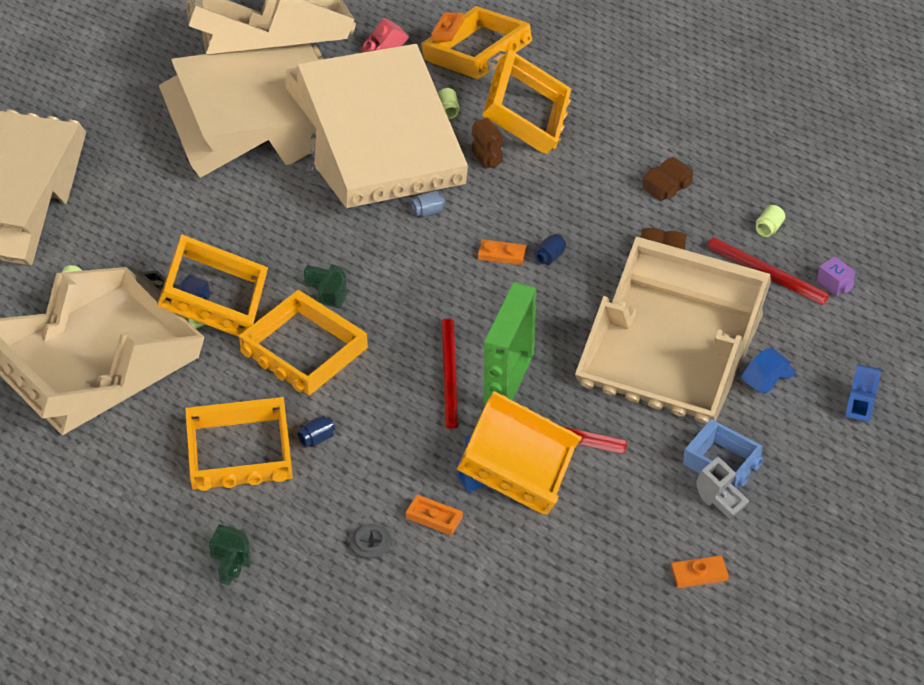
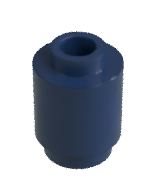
M558 234L549 235L535 247L534 256L536 261L540 264H552L564 253L566 242Z
M320 415L302 424L300 429L297 430V436L305 448L308 446L314 447L333 437L335 426L329 417L326 418L324 415Z

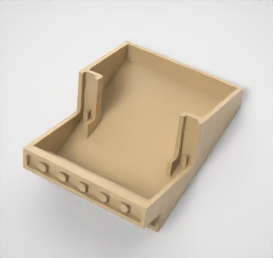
M188 0L186 4L188 26L203 31L202 36L206 55L347 39L349 34L352 35L356 26L354 18L343 0H265L261 12L229 0Z
M311 43L171 59L177 75L160 84L159 88L190 165L200 178L267 140L271 142L285 165L292 164L315 151L316 127L287 91L286 71L287 69L297 68L299 63L323 60V57L319 58L322 54L317 45L312 46Z
M417 44L299 63L297 68L287 69L286 89L316 127L314 166L346 208L466 184L468 164Z
M14 110L0 111V260L30 266L33 264L50 199H58L62 204H66L69 198L86 135L85 129L78 121L71 119L67 120V122L60 121L52 116L41 118L33 113L23 115Z
M636 236L612 303L609 302L608 297L603 296L575 373L577 381L580 382L581 386L588 389H593L594 386L602 388L604 393L611 396H616V393L625 395V399L631 402L639 403V400L649 402L648 406L654 409L662 410V407L672 409L671 413L677 416L685 417L686 414L695 416L694 419L703 424H707L711 419L716 421L762 318V307L771 283L770 274Z
M127 267L56 273L46 314L0 318V376L42 419L46 418L63 436L199 358L205 337L181 315L157 307L158 302L136 281V275Z

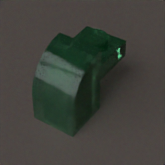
M333 264L329 270L310 265L306 266L304 269L305 286L318 289L320 304L341 309L347 298L345 272Z
M218 524L209 542L210 556L213 559L222 561L218 568L220 583L230 586L233 578L239 577L242 566L250 568V545L248 538L242 531Z

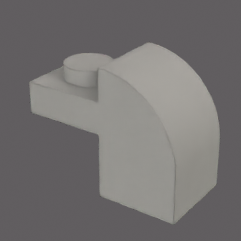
M717 457L700 472L696 481L697 490L707 505L711 506L714 504L731 520L747 506L749 500L731 484L737 473Z

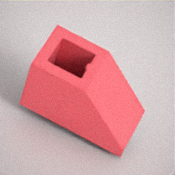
M383 18L362 45L360 51L364 53L403 46L409 36L400 26Z

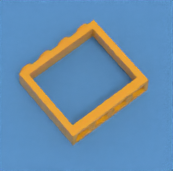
M475 6L464 14V22L452 41H433L431 36L423 41L421 45L424 59L430 63L479 79L495 68L498 61L509 49L516 53L532 42L530 23ZM481 27L505 35L475 57L450 49Z
M509 49L497 63L482 116L488 117L493 123L538 151L547 154L551 149L555 150L557 144L561 141L559 136L564 128L563 120L568 113L566 108L571 101L569 99L571 88ZM510 75L553 101L546 132L502 105Z
M181 234L172 256L157 307L239 337L240 334L254 323L268 267ZM182 256L255 283L247 315L173 288Z
M300 290L294 292L239 335L240 351L245 357L253 358L263 369L268 368L275 373L279 380H286L292 384L297 392H304L308 396L368 348L366 332ZM297 313H300L347 343L346 346L309 376L259 344Z
M284 397L185 408L192 490L206 491L214 487L224 486L232 488L241 484L258 485L261 482H283L286 479H293ZM279 420L283 461L199 471L196 429Z

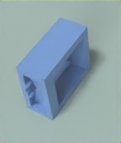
M711 419L685 448L683 465L700 474L712 462V460L703 455L715 442L746 459L736 471L737 474L731 483L736 489L740 485L744 486L750 477L751 471H757L762 464L763 457H761L763 446Z

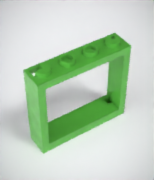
M513 282L484 341V406L494 391L513 400L531 362L535 348L537 290L535 287Z

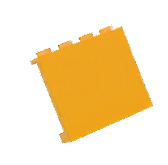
M494 391L481 412L457 470L541 514L548 515L558 500L557 492L573 451L582 437Z

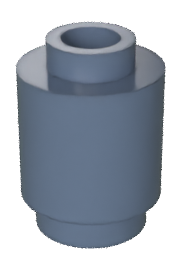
M438 191L416 196L415 199L411 200L413 213L416 217L441 213L443 207H445L444 196L439 194Z

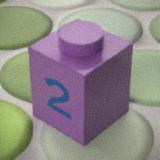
M833 257L819 266L817 282L838 296L843 292H849L853 288L855 270L837 257Z

